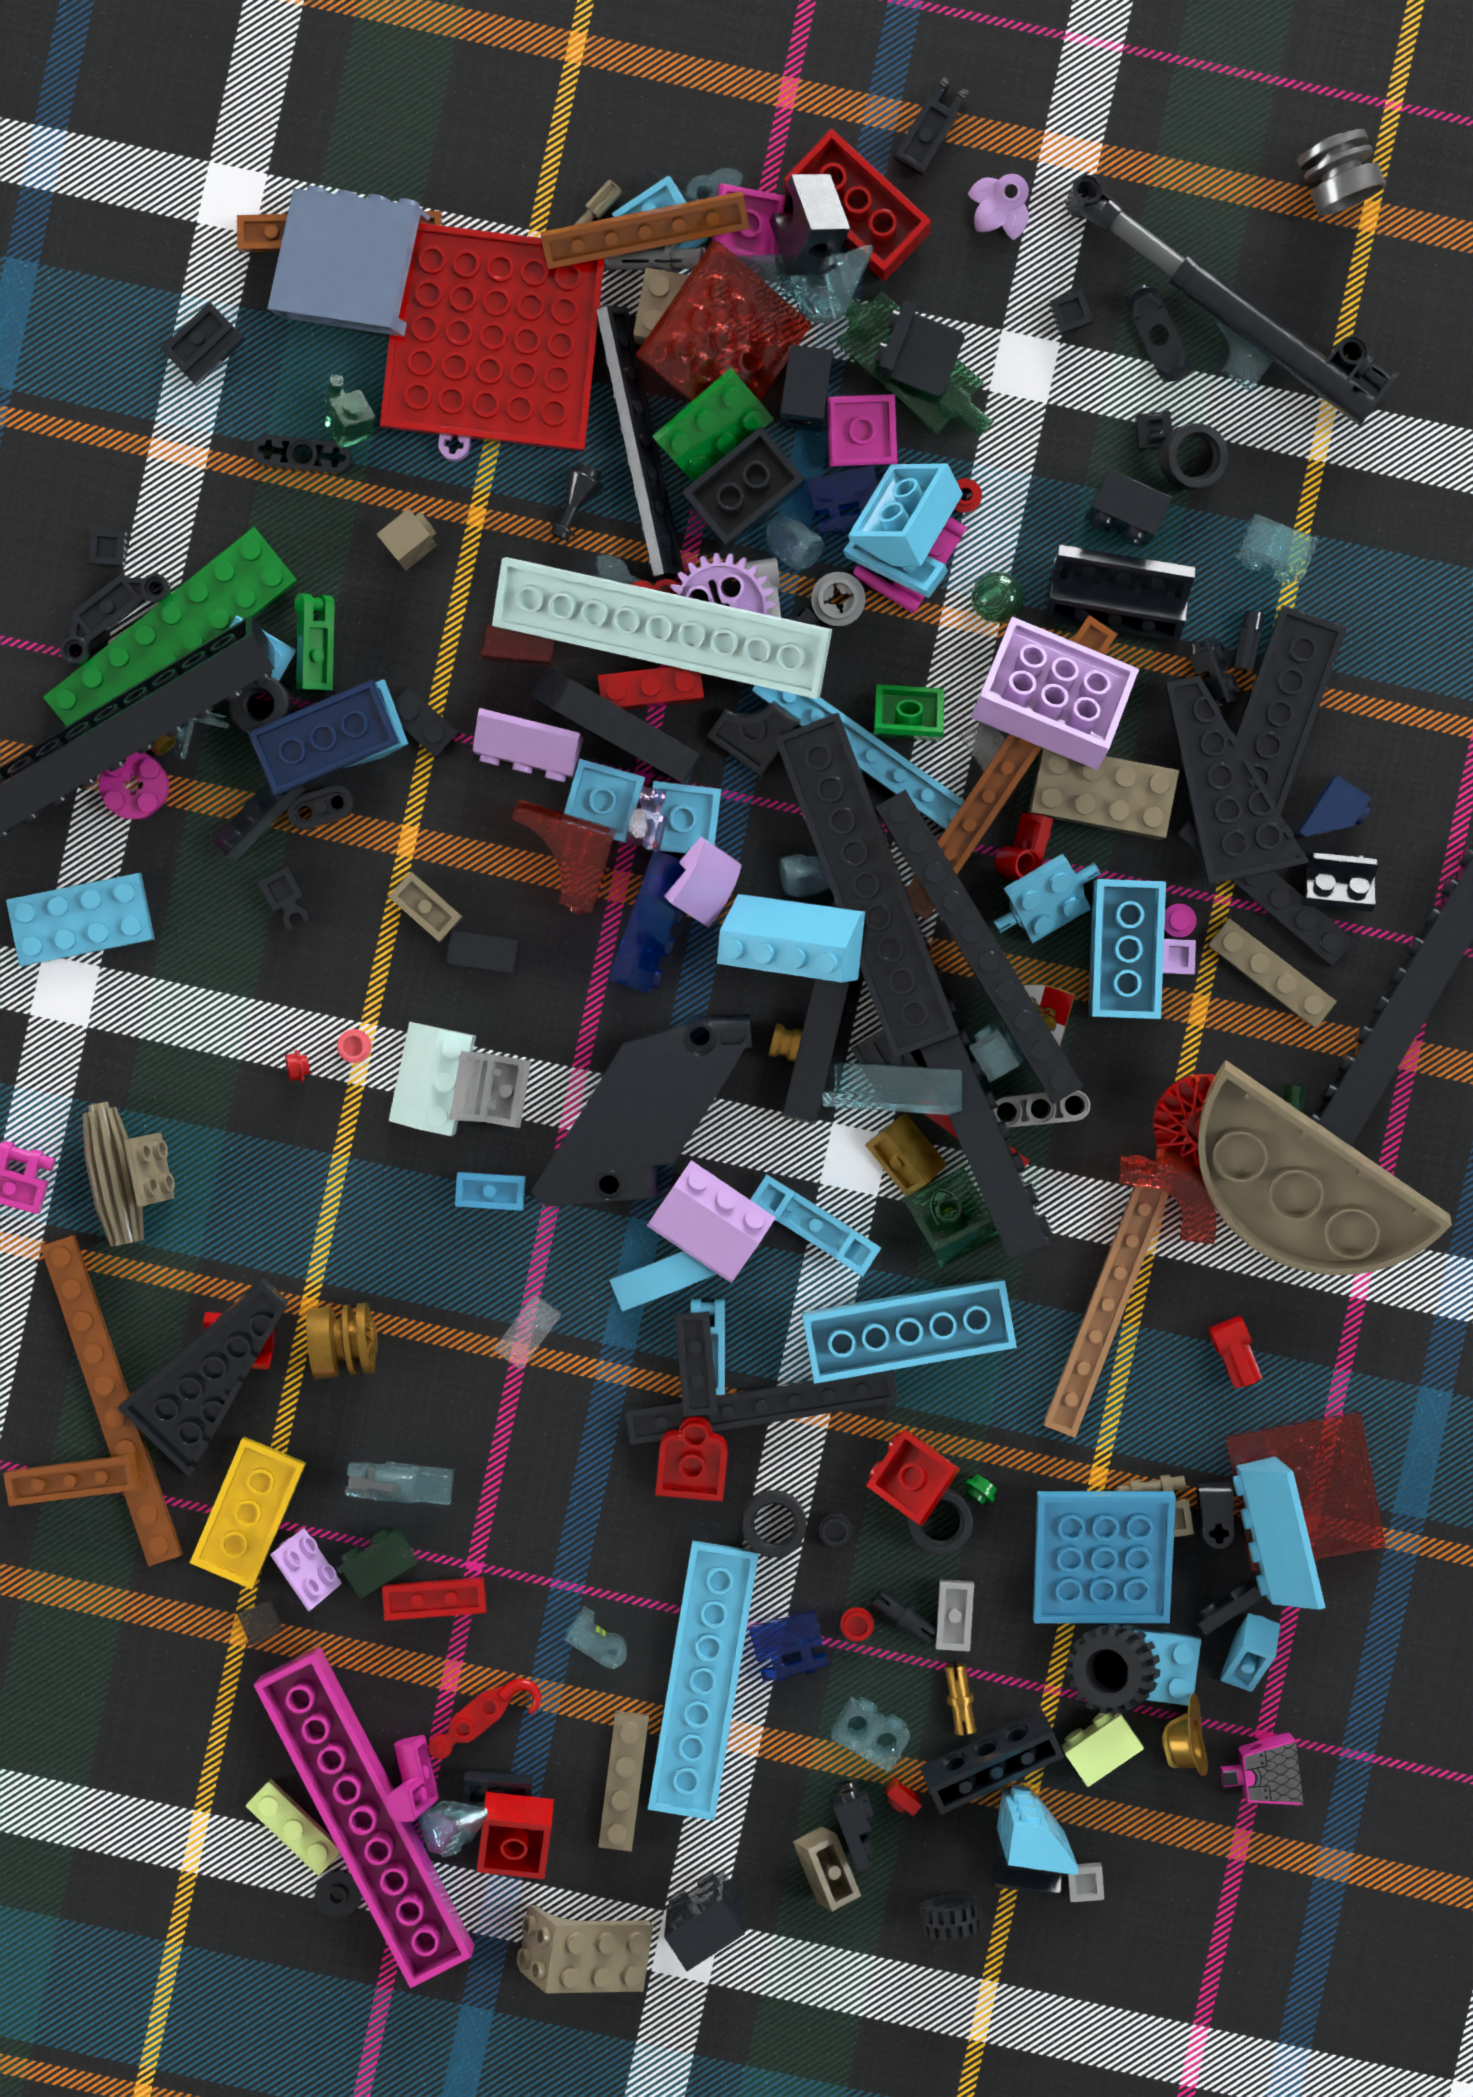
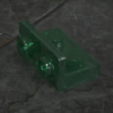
M385 1527L369 1538L371 1544L360 1550L357 1545L340 1556L343 1561L338 1565L337 1570L340 1574H345L360 1599L419 1562L398 1527L390 1532Z

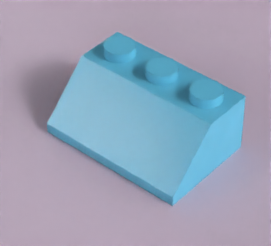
M890 464L848 535L850 541L891 566L921 567L963 495L949 465Z

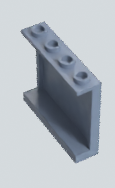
M311 185L307 186V190L293 188L267 309L284 319L404 337L407 323L398 318L419 220L429 221L430 215L419 207L418 202L406 198H400L399 203L390 202L386 197L376 194H369L368 198H361L347 190H338L337 194L327 193V190L321 187Z

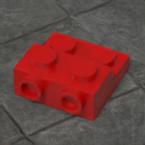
M903 1429L901 1433L896 1434L888 1445L889 1452L883 1461L876 1463L870 1471V1480L866 1486L915 1523L923 1526L960 1471V1468L940 1455L936 1449L914 1433Z

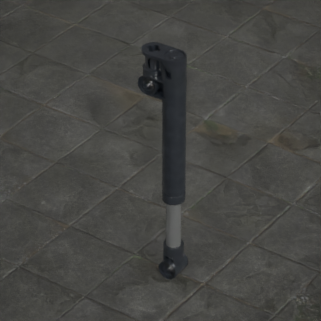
M1085 174L1075 180L1066 198L1065 205L1067 211L1072 216L1082 219L1087 218L1105 233L1109 230L1170 275L1172 277L1169 281L1171 285L1178 290L1184 291L1183 294L1358 426L1364 422L1399 376V372L1394 371L1390 373L1375 362L1376 357L1368 352L1366 342L1358 336L1350 335L1342 339L1327 358L1208 267L1199 264L1200 261L1189 254L1185 259L1124 213L1125 207L1103 191L1102 184L1096 177ZM1079 193L1087 195L1090 200L1081 198ZM1343 353L1349 354L1353 361L1347 359Z

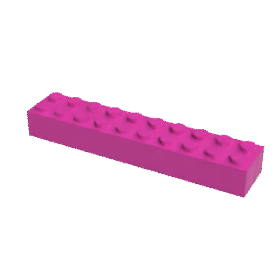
M318 1646L260 1676L255 1682L254 1687L409 1987L412 1988L471 1958L475 1945L412 1823L399 1822L393 1819L387 1810L386 1801L394 1788L321 1647Z

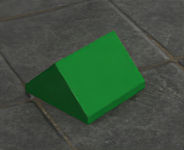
M876 684L873 735L875 737L935 742L942 740L944 734V689Z

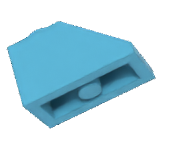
M1248 1613L1236 1630L1220 1681L1252 1692L1276 1657L1280 1624L1263 1616Z

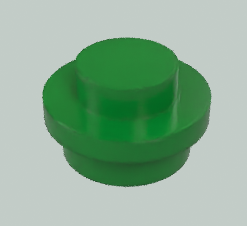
M975 1474L972 1479L966 1480L964 1483L968 1488L966 1494L980 1505H983L984 1502L990 1504L994 1502V1494L997 1492V1489L988 1480L978 1474Z

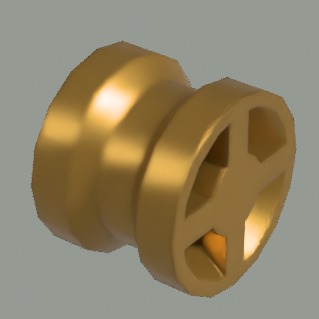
M776 1023L768 1056L776 1057L782 1055L786 1056L789 1061L795 1062L803 1029L795 1028L788 1030L782 1024Z

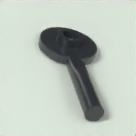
M342 1870L328 1872L321 1877L315 1888L317 1906L324 1914L333 1918H344L356 1911L362 1899V1894L352 1875Z

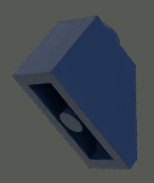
M1338 775L1334 776L1329 780L1294 835L1298 838L1353 827L1355 823L1360 825L1370 811L1367 804L1371 797Z

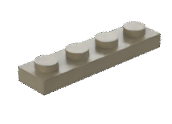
M1230 918L1225 921L1207 945L1313 1028L1318 1027L1337 1002Z
M617 1710L615 1712L598 1845L600 1848L632 1852L649 1721L648 1714Z

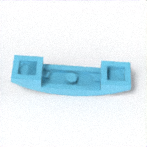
M767 1174L751 1198L752 1202L776 1217L775 1221L780 1222L830 1254L834 1259L862 1277L881 1249L880 1246Z
M681 1251L612 1278L610 1283L621 1310L625 1311L690 1286L717 1273L685 1251Z

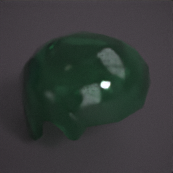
M1005 572L987 573L975 583L971 594L973 609L983 620L990 623L1008 624L1012 617L1017 618L1022 613L1026 602L1023 586L1012 575Z

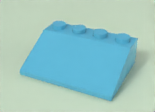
M1277 1457L1237 1465L1238 1475L1233 1476V1483L1237 1496L1243 1495L1245 1509L1240 1510L1245 1529H1251L1253 1542L1248 1543L1253 1563H1259L1261 1575L1256 1576L1261 1596L1266 1595L1267 1599L1274 1605L1317 1610L1324 1609V1599L1294 1472Z

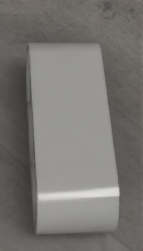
M1078 1090L1055 1104L1048 1100L1044 1092L996 1098L998 1106L1004 1102H1009L1014 1106L1013 1118L1005 1121L1008 1128L1078 1121L1086 1117L1090 1111L1089 1098L1085 1093ZM1076 1095L1081 1099L1082 1108L1077 1114L1071 1115L1065 1110V1101L1070 1096ZM1037 1099H1044L1048 1104V1112L1041 1118H1036L1031 1113V1105Z

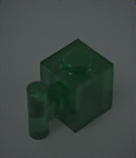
M335 374L330 378L325 405L328 408L324 422L339 449L370 439L376 416L361 390L358 389L346 394L342 388L344 379L342 376Z

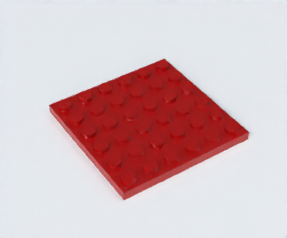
M419 223L398 317L407 323L404 337L389 335L380 427L584 452L598 325L596 309H599L604 258L548 269L541 238Z

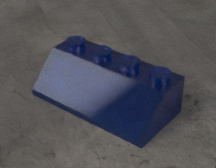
M654 849L608 980L648 994L651 988L658 989L664 970L659 969L662 956L669 958L675 942V938L670 937L673 925H681L685 914L684 911L671 904L664 897L686 871L679 863L680 859Z

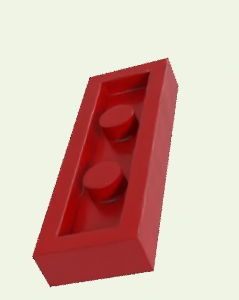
M484 1577L383 1584L384 1621L487 1612Z

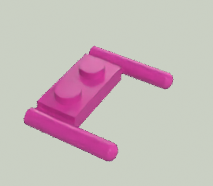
M949 517L927 556L946 564L968 527ZM862 565L856 566L853 570L855 578L913 614L925 597L895 581L893 584L889 583Z

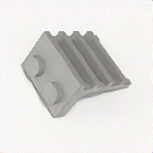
M461 1051L450 1120L487 1122L520 1128L531 1061L489 1053Z

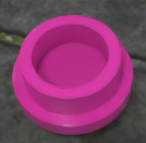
M1174 904L1165 910L1164 930L1169 935L1181 938L1189 935L1194 930L1196 915L1189 906Z

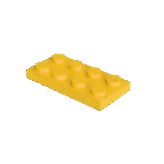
M243 1437L190 1563L253 1589L306 1462Z

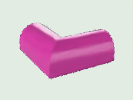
M424 1735L408 1737L394 1743L402 1784L388 1795L386 1805L392 1818L399 1822L416 1820L439 1799L427 1741Z

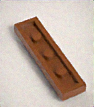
M135 1454L9 1470L3 1473L9 1506L134 1491L140 1488Z

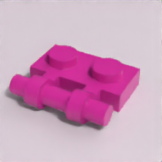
M4 1140L0 1143V1204L40 1214L49 1181L37 1178L38 1170L41 1168L52 1171L56 1159L45 1156L44 1152L32 1149V1151L17 1148L15 1143ZM10 1160L27 1164L25 1172L20 1173L7 1169Z

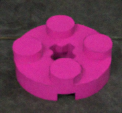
M135 752L127 757L125 764L117 770L110 772L107 769L101 773L99 791L105 806L109 810L126 819L141 820L153 815L152 813L156 812L166 802L169 793V779L160 763L153 757L145 753L138 754ZM132 776H137V781L143 783V788L137 789L136 795H130V789L126 788V782L131 781Z

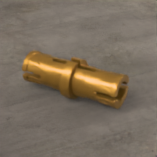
M957 1663L958 1677L955 1675L954 1664L946 1665L944 1669L950 1693L947 1696L948 1705L952 1706L955 1735H964L963 1721L966 1723L967 1735L975 1733L977 1730L971 1703L974 1702L973 1693L969 1692L966 1664Z

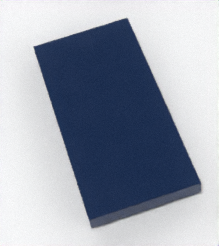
M374 679L248 732L274 796L286 793L401 744Z

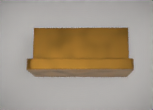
M907 1113L899 1116L886 1129L865 1144L906 1197H909L929 1183L947 1165Z

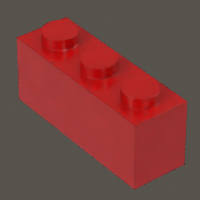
M671 666L598 675L600 696L626 711L704 701L701 673Z

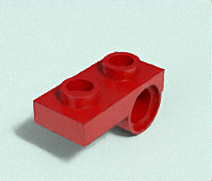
M1022 813L1014 845L1002 847L995 856L994 863L997 872L1005 876L1006 879L1017 881L1042 866L1053 819L1043 815Z

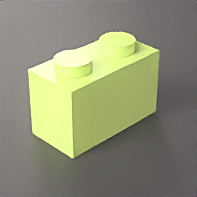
M1113 1711L1108 1714L1099 1713L1093 1719L1094 1724L1085 1730L1079 1728L1065 1738L1066 1743L1061 1745L1065 1755L1087 1787L1144 1749L1121 1713L1113 1714Z

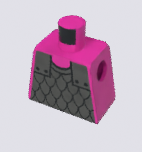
M1290 1732L1240 1746L1237 1750L1239 1765L1220 1767L1223 1787L1242 1785V1792L1247 1802L1303 1805L1296 1740Z

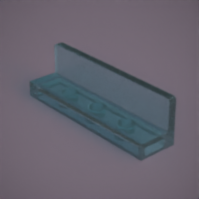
M836 1063L835 1090L823 1093V1106L949 1115L962 1111V1071L959 1069Z

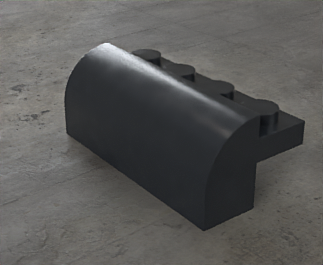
M1059 545L1050 577L1044 621L1081 627L1090 615L1115 633L1179 643L1186 621L1187 600L1195 578V567Z

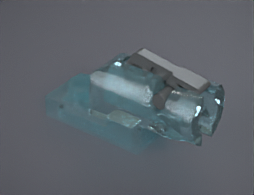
M350 1462L347 1476H350L349 1484L345 1487V1496L414 1504L417 1501L450 1505L455 1470L387 1462L386 1464Z

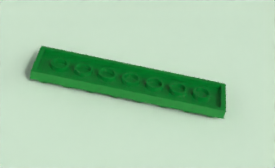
M253 527L171 593L167 599L160 602L43 698L67 726L230 628L236 615L242 619L250 615L253 617L257 616L299 581L258 530Z

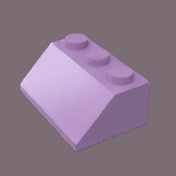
M479 708L473 752L480 755V762L499 766L501 760L513 763V770L532 774L534 768L546 771L545 778L565 782L566 777L574 778L584 739L578 732Z
M691 1160L647 1226L732 1283L776 1217Z

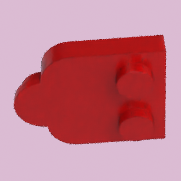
M689 1416L680 1423L679 1429L670 1430L663 1435L660 1441L655 1495L723 1502L728 1445L721 1435L713 1433L712 1426L706 1418L702 1416Z

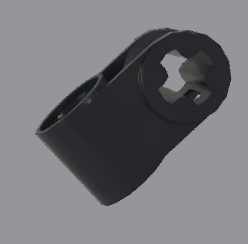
M1232 1482L1197 1483V1506L1201 1536L1213 1548H1226L1232 1543L1235 1534ZM1219 1523L1221 1528L1225 1530V1533H1220L1219 1539L1216 1540L1212 1534H1209V1531L1215 1530V1524Z

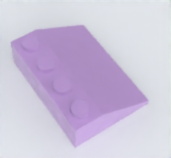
M1012 617L970 718L1098 770L1110 748L1139 669Z

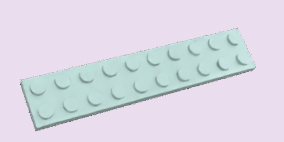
M508 557L503 558L501 562L492 626L815 699L819 698L821 694L832 629Z

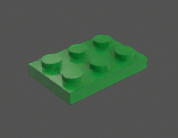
M730 368L656 432L653 437L690 480L694 482L760 426L765 428L774 418L733 369Z

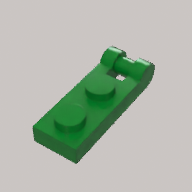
M298 593L295 598V610L298 613L296 689L333 690L335 605L331 595H319L316 598L312 597L309 593ZM313 611H317L319 614V621H313Z

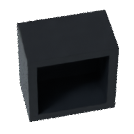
M1109 469L1101 480L1085 518L1091 521L1090 526L1105 533L1113 530L1122 535L1121 540L1139 547L1140 544L1147 545L1155 536L1172 497Z

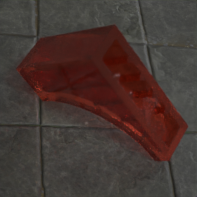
M519 800L514 808L511 820L533 830L551 849L561 875L559 903L566 905L567 910L576 914L592 913L597 904L618 829Z

